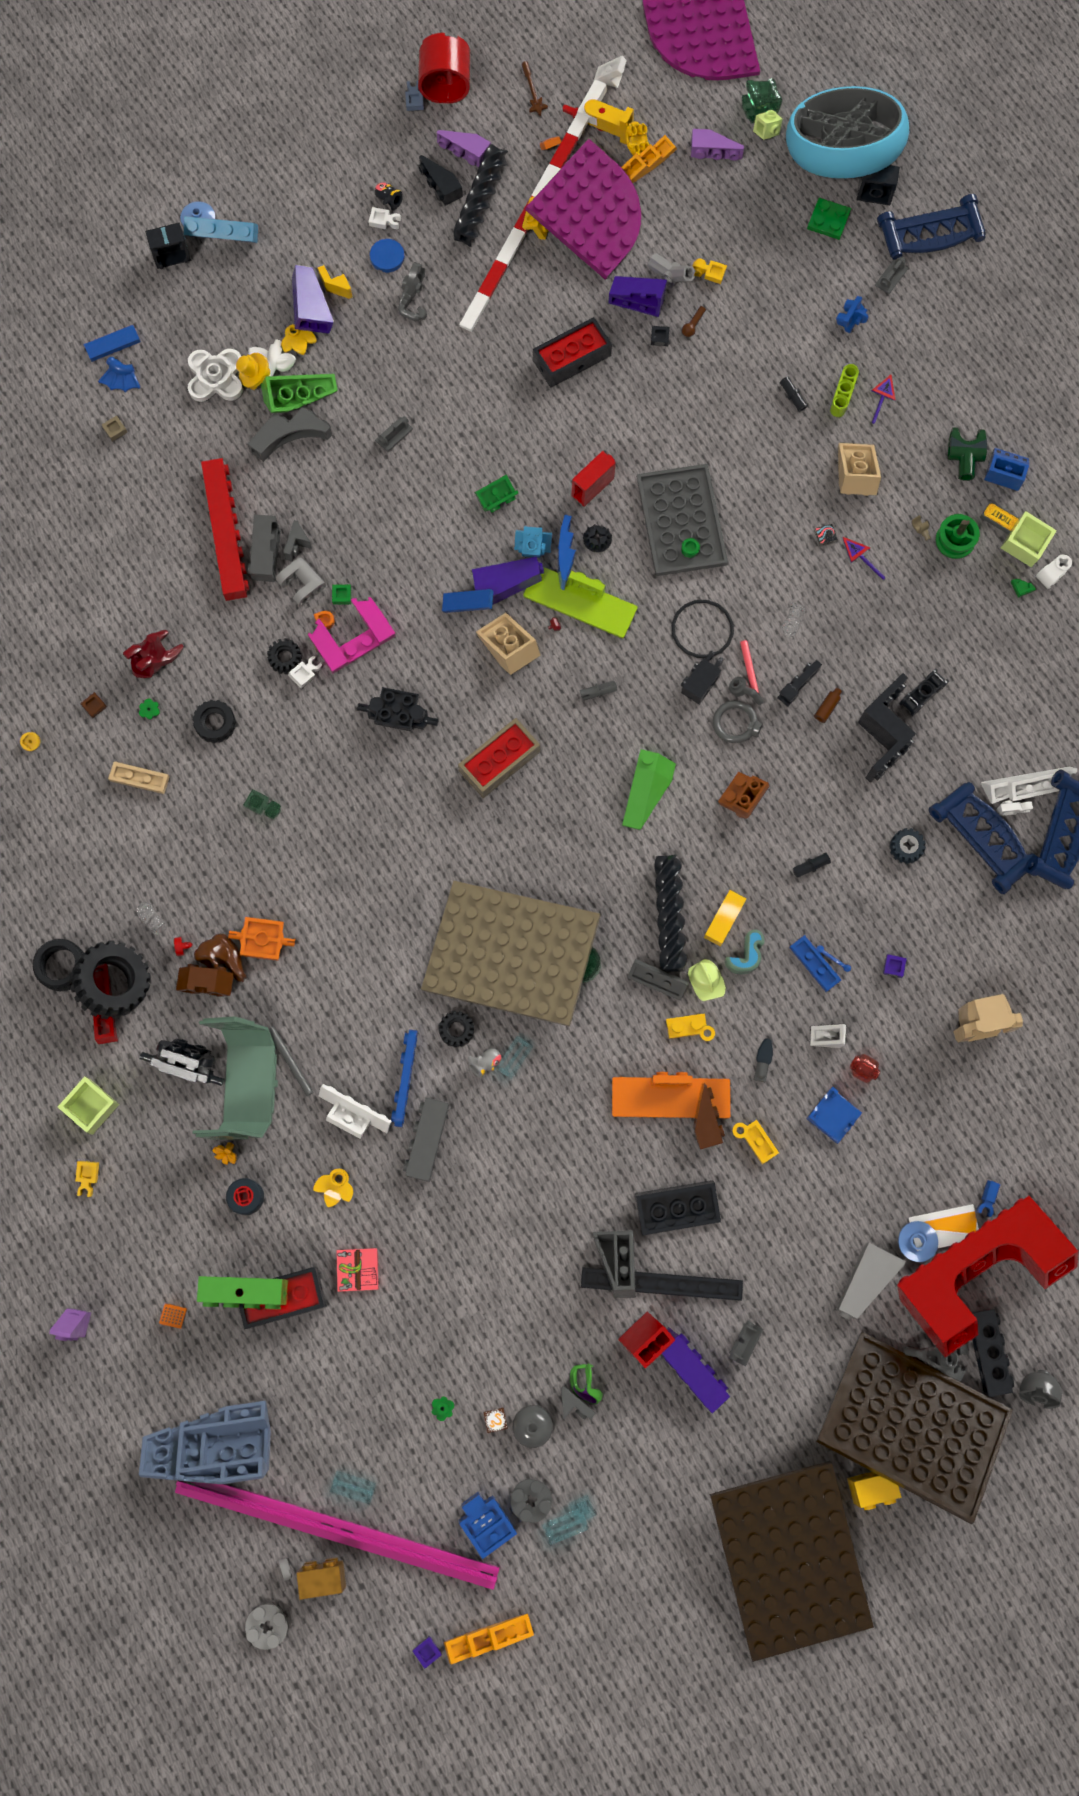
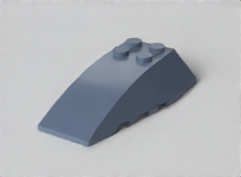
M266 1401L226 1406L218 1409L219 1412L211 1415L209 1413L201 1415L200 1419L188 1422V1420L182 1422L180 1426L173 1429L168 1427L144 1436L139 1476L211 1484H227L262 1479L269 1470L271 1431Z

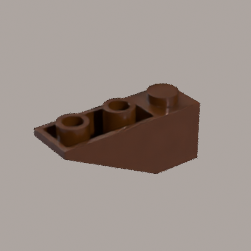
M705 1083L701 1086L693 1124L700 1150L722 1144V1137L725 1136L722 1125L718 1126L716 1118H719L717 1107L712 1106L711 1099H714L711 1087L707 1088Z

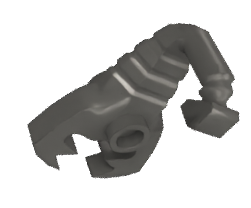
M417 262L412 264L409 275H406L403 279L401 288L404 292L398 306V311L403 317L415 322L420 319L425 320L427 315L419 307L417 308L419 313L416 314L406 310V307H408L416 293L420 294L423 286L422 281L425 277V268H422L423 265Z
M967 1344L947 1357H944L936 1346L921 1349L905 1346L904 1353L906 1355L918 1357L932 1367L938 1368L941 1373L959 1382L963 1379L967 1368H961V1366L957 1365L959 1362L958 1355L968 1356Z

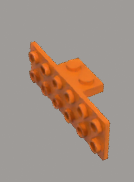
M656 1072V1075H653L652 1078L613 1077L612 1116L695 1118L701 1086L705 1083L707 1088L711 1087L714 1099H711L713 1107H717L719 1118L729 1119L731 1117L730 1079L693 1078V1076H688L687 1072H677L676 1075H668V1072Z

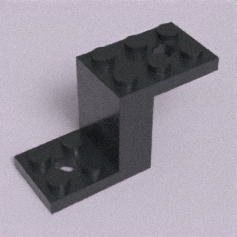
M904 673L864 710L858 721L869 734L888 750L872 766L865 777L870 783L874 779L878 781L885 774V771L891 768L898 761V758L904 755L915 742L913 738L916 733L888 708L893 699L897 700L907 686L905 683L908 677Z

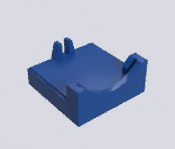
M831 1087L806 1119L838 1144L862 1112L838 1094V1090Z

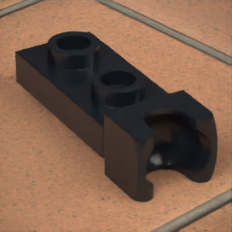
M818 660L813 664L808 663L802 670L804 673L800 677L798 675L795 676L790 684L788 683L779 692L780 695L777 698L789 707L797 699L799 691L819 672L822 664Z

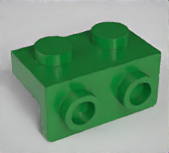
M507 474L474 492L485 512L490 510L491 513L501 508L499 504L503 502L508 504L516 499L515 495L519 494L518 490L515 491Z

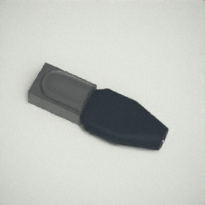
M764 1039L758 1049L754 1075L755 1081L766 1082L768 1068L773 1057L772 1040Z

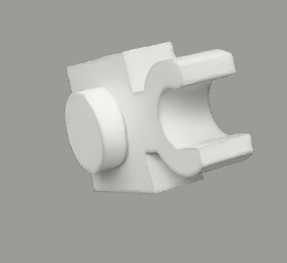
M372 207L369 226L386 229L387 225H390L393 229H399V223L394 221H401V215L397 213L390 215L389 210Z
M315 656L309 658L307 665L301 662L288 674L300 688L304 687L315 677L313 672H318L322 667L321 663L317 666L312 664L315 661Z
M1005 801L1001 803L996 811L1000 816L1015 815L1017 813H1028L1033 809L1032 802L1013 803V801Z

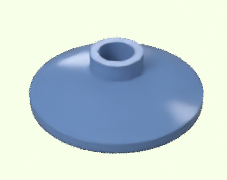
M192 202L182 210L180 216L181 223L184 226V216L215 219V212L207 203Z
M914 1221L906 1224L901 1229L898 1244L906 1258L914 1262H924L932 1258L936 1253L938 1237L935 1230L929 1224ZM914 1238L921 1240V1247L917 1248L914 1245Z

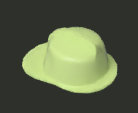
M704 959L689 968V980L700 1000L706 1001L724 996L726 988L724 980L717 966L712 961Z

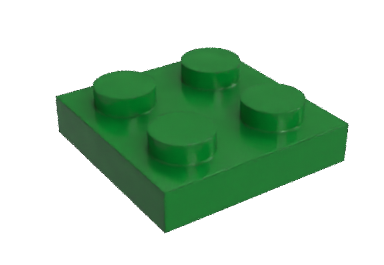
M818 198L807 229L840 240L851 208Z

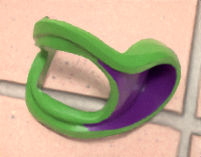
M588 1363L574 1366L570 1372V1385L573 1392L585 1402L598 1404L603 1398V1393L599 1389H591V1368H593V1365ZM585 1368L586 1385L584 1389H580L577 1385V1369Z

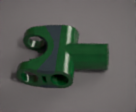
M952 427L948 442L947 459L959 461L958 479L963 481L973 480L975 478V462H985L986 432L984 429H978L976 439L966 441L960 436L958 428Z

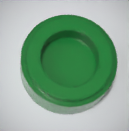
M688 538L683 541L681 552L685 557L693 558L699 553L700 544L697 540Z

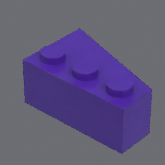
M615 276L609 292L608 304L659 317L665 298L667 280Z

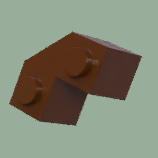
M188 964L187 967L179 968L176 991L188 994L204 993L217 997L231 996L234 973L227 972L224 967L211 969Z

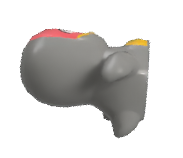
M494 1048L486 1050L478 1057H468L469 1068L479 1078L484 1075L486 1070H494V1067L501 1061L500 1052Z

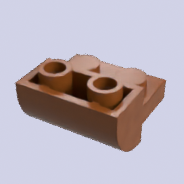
M738 772L718 802L721 806L735 812L738 817L747 819L768 790L769 783L753 775L749 777Z

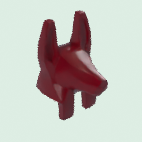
M162 630L147 635L142 643L133 644L123 652V655L128 660L131 658L132 674L135 677L151 678L161 667L172 663L182 652L184 646L179 644L166 651L161 641L167 637L169 632Z

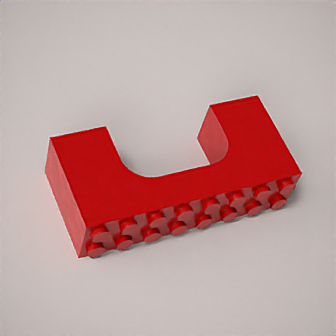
M1030 1196L1017 1200L1013 1207L1008 1210H1002L995 1219L986 1221L976 1232L971 1231L965 1236L964 1240L959 1243H953L946 1252L937 1254L930 1263L919 1266L915 1273L910 1276H904L897 1284L900 1301L944 1357H947L978 1336V1321L957 1293L961 1287L990 1267L1003 1260L1017 1261L1027 1268L1044 1290L1078 1267V1250Z

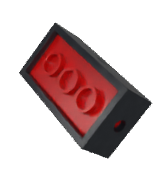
M593 317L533 349V362L550 388L610 357L612 354V343Z
M311 1267L272 1278L288 1280L286 1305H281V1309H265V1304H260V1308H244V1304H240L239 1309L244 1329H251L326 1308L327 1305L318 1267Z

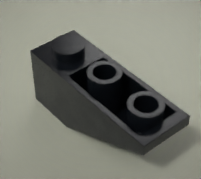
M423 155L419 156V171L427 177L426 180L429 187L434 188L438 201H442L444 206L463 197L462 186L452 172Z

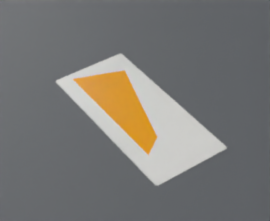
M973 1204L909 1217V1222H925L935 1230L938 1237V1248L951 1246L955 1242L959 1243L971 1231L976 1232L979 1230ZM914 1238L915 1246L917 1248L921 1247L923 1244L921 1240Z

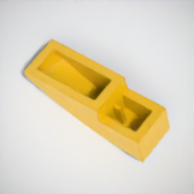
M729 890L704 938L721 947L746 898Z

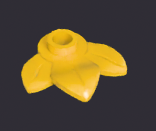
M292 324L285 330V337L282 340L281 347L285 353L293 349L295 352L305 355L307 343L313 344L317 340L313 332L295 329V324Z
M340 1168L334 1169L330 1175H323L318 1178L313 1188L315 1192L324 1193L327 1207L336 1205L341 1198L350 1202L353 1196V1187L348 1182L349 1175ZM337 1175L343 1177L341 1182H336L335 1178Z

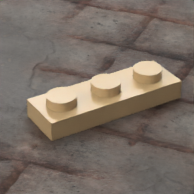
M113 762L108 779L111 782L164 794L169 781V775Z

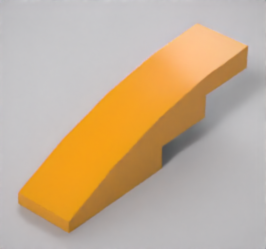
M664 135L655 145L652 146L650 144L639 155L636 153L621 168L628 175L632 183H634L664 162L677 148Z
M524 1614L444 1642L449 1664L452 1665L469 1657L474 1658L491 1650L496 1651L534 1636L528 1614Z

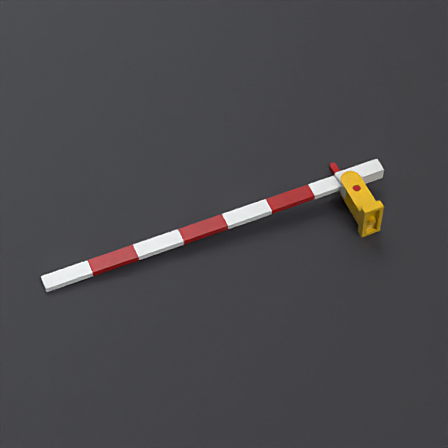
M595 79L579 108L563 105V112L572 115L574 120L531 197H535L565 165L587 124L596 127L599 131H606L618 136L621 143L627 144L625 134L629 123L634 121V109L627 107L623 111L601 102L607 92V84ZM526 206L459 324L460 327L472 332L528 232V230H524L522 227Z

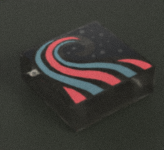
M833 524L815 528L814 532L819 547L837 543L838 539Z

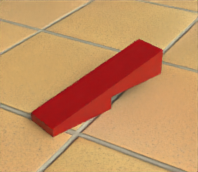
M108 964L99 965L93 972L95 985L101 992L112 996ZM99 1014L96 1017L93 1016L94 1038L98 1045L118 1041L115 1019L112 1017L101 1019Z

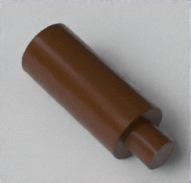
M835 688L833 692L830 691L816 711L814 718L821 723L827 721L841 700L840 694L842 691L839 688Z

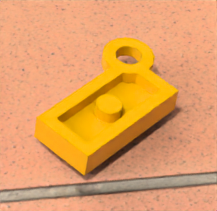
M705 1013L666 1019L669 1039L700 1035L704 1041H710L715 1036V1030L711 1026H706ZM710 1030L711 1036L706 1037L704 1031Z
M757 1120L748 1126L744 1123H737L733 1126V1135L738 1139L744 1138L761 1164L779 1154ZM738 1127H742L744 1129L743 1134L737 1133Z

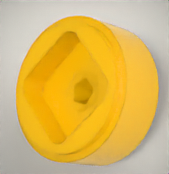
M27 732L21 736L20 745L26 751H34L40 746V737L34 732Z

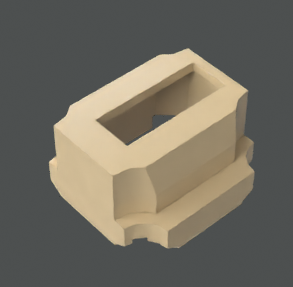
M1001 994L976 999L959 1008L960 1027L953 1032L958 1043L970 1042L998 1036L1001 1029H1003V1033L1015 1031L1023 1026L1021 1013H1012L1005 995Z

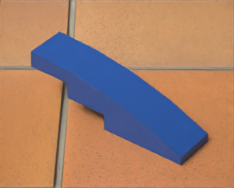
M564 515L557 556L558 576L562 590L565 589L576 551L571 549L574 533L569 532L572 518L569 515Z

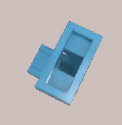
M524 526V531L516 530L514 550H519L518 552L522 553L524 557L540 558L545 552L551 553L552 533L542 532L543 528Z

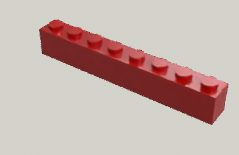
M223 458L202 461L201 465L223 596L226 601L246 598L247 591L250 588L248 580L244 579V574H247L245 563L241 561V558L244 557L242 546L239 547L238 541H241V535L235 526L238 524V518L236 513L233 514V508H236L234 497L230 496V492L233 491L231 480L228 481L227 476L230 475L229 466L224 464Z

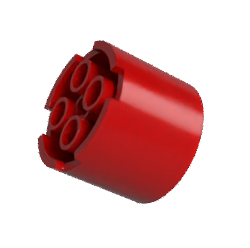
M435 33L422 41L419 49L418 88L426 99L434 103H456L464 99L469 93L470 47L461 37L455 38L445 36V33Z

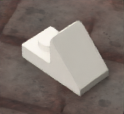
M620 56L599 66L594 80L596 79L609 86L618 88L627 60Z

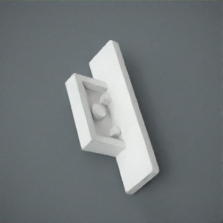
M322 1084L319 1097L334 1105L327 1115L326 1121L361 1139L369 1125L388 1133L392 1121L385 1115L378 1114L368 1106L354 1101L350 1096H345L337 1092L335 1088Z

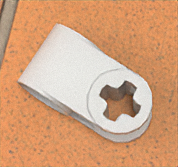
M1060 555L1039 571L1035 577L1049 589L1071 567L1072 560L1067 555Z

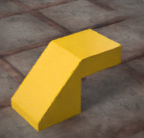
M324 265L318 267L319 277L327 292L348 299L353 298L351 287L344 274L331 279Z

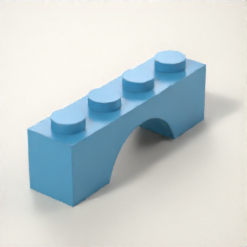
M184 216V235L257 243L258 224Z

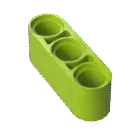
M848 364L843 368L830 407V412L835 417H842L846 413L859 374V369L854 364Z

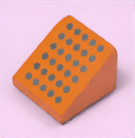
M165 1303L159 1324L181 1329L187 1308Z

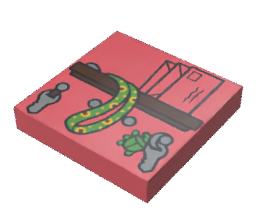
M377 1248L337 1250L338 1292L379 1290Z

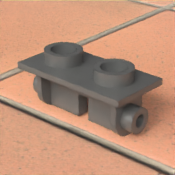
M900 257L893 260L875 286L890 294L908 270L905 266V258Z
M405 416L399 417L375 441L388 452L413 428L408 424L409 420Z
M748 1320L746 1324L743 1323V1328L738 1336L740 1339L739 1341L736 1340L732 1350L729 1352V1358L746 1367L764 1329Z

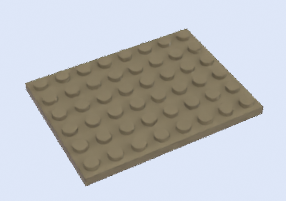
M453 881L421 990L570 1027L601 915L600 913Z

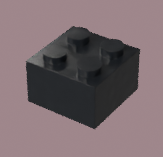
M889 165L878 172L861 176L856 200L890 206L897 187L900 167Z

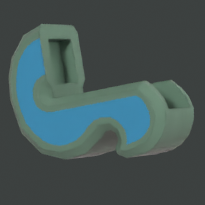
M758 930L749 931L745 936L744 959L726 957L724 960L725 966L731 972L740 975L750 974L756 970L761 961V953L758 948H761L764 944V935Z

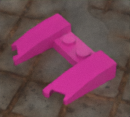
M368 597L369 601H357V598L351 599L352 604L369 630L344 645L338 647L320 619L315 622L318 626L313 634L308 633V637L332 674L395 637L394 630L371 597Z

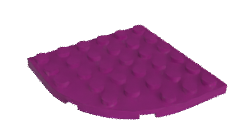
M642 0L646 25L653 47L660 53L661 58L674 69L694 78L697 76L705 78V80L716 81L760 75V67L744 0Z
M590 139L580 147L525 209L605 280L631 251L641 226V206L632 181L625 171Z

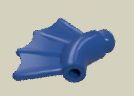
M114 357L107 359L106 363L109 365V369L99 379L98 382L100 384L107 385L110 390L121 389L124 392L132 388L140 389V384L134 374L133 364L125 365Z

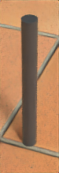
M275 1027L269 1028L274 1043L306 1096L313 1094L314 1092Z

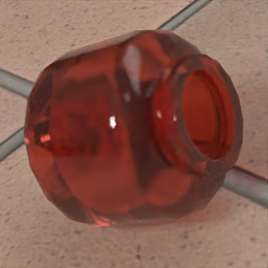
M866 1054L856 1055L850 1064L851 1074L864 1083H869L872 1079L876 1080L881 1072L878 1069L879 1062Z

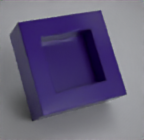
M887 954L883 974L903 978L907 958Z
M430 1636L412 1650L424 1669L442 1655V1652Z

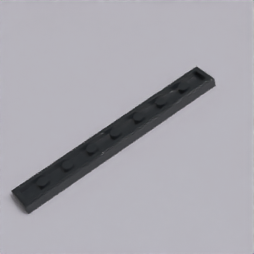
M582 1267L581 1288L612 1290L605 1269ZM635 1272V1290L638 1293L742 1301L743 1280Z

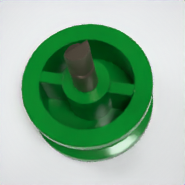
M963 514L951 515L942 522L936 533V546L946 557L952 559L964 558L973 551L979 540L980 530L977 523L969 516Z

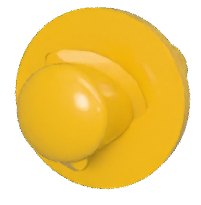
M260 353L241 356L236 362V369L239 371L241 384L252 390H255L263 382L264 378L270 375L271 370L269 369L268 360Z

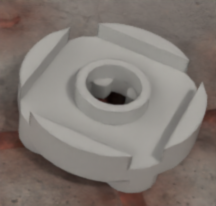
M271 1603L256 1607L246 1620L245 1631L247 1640L253 1646L262 1650L276 1648L284 1640L288 1632V1620L284 1611L279 1606ZM266 1620L270 1621V1626H273L272 1630H268L267 1633L261 1627V1624H265Z

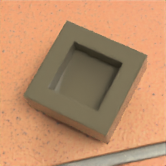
M117 416L102 424L104 431L112 442L128 433Z

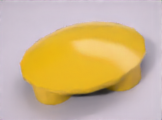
M635 121L629 123L625 134L627 147L633 156L636 153L639 155L650 145L646 134L647 126L644 123L640 124Z

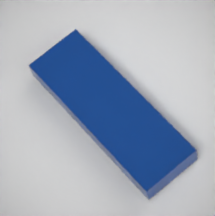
M130 325L88 342L84 346L91 362L141 341L134 326Z
M493 590L443 593L442 611L451 613L492 609Z
M805 935L789 947L825 992L841 981L840 977Z

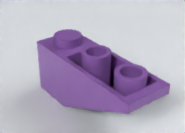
M709 129L692 130L691 157L697 159L713 158L715 160L730 159L733 161L742 159L743 145Z
M444 130L437 131V143L441 148H447L455 156L462 157L470 165H476L477 167L480 166L484 153L491 144V142L477 134Z
M67 1308L50 1329L49 1334L56 1335L55 1339L61 1341H78L79 1337H85L91 1312Z

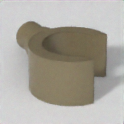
M920 515L912 519V526L917 533L922 534L926 541L929 540L931 537L927 530L929 529L928 521L922 523Z

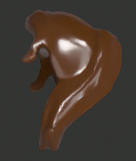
M225 934L214 935L212 939L202 942L198 949L195 950L194 959L208 968L214 969L212 964H214L215 968L218 967V964H225L231 973H234L233 976L238 982H244V979L247 978L242 969L238 948Z

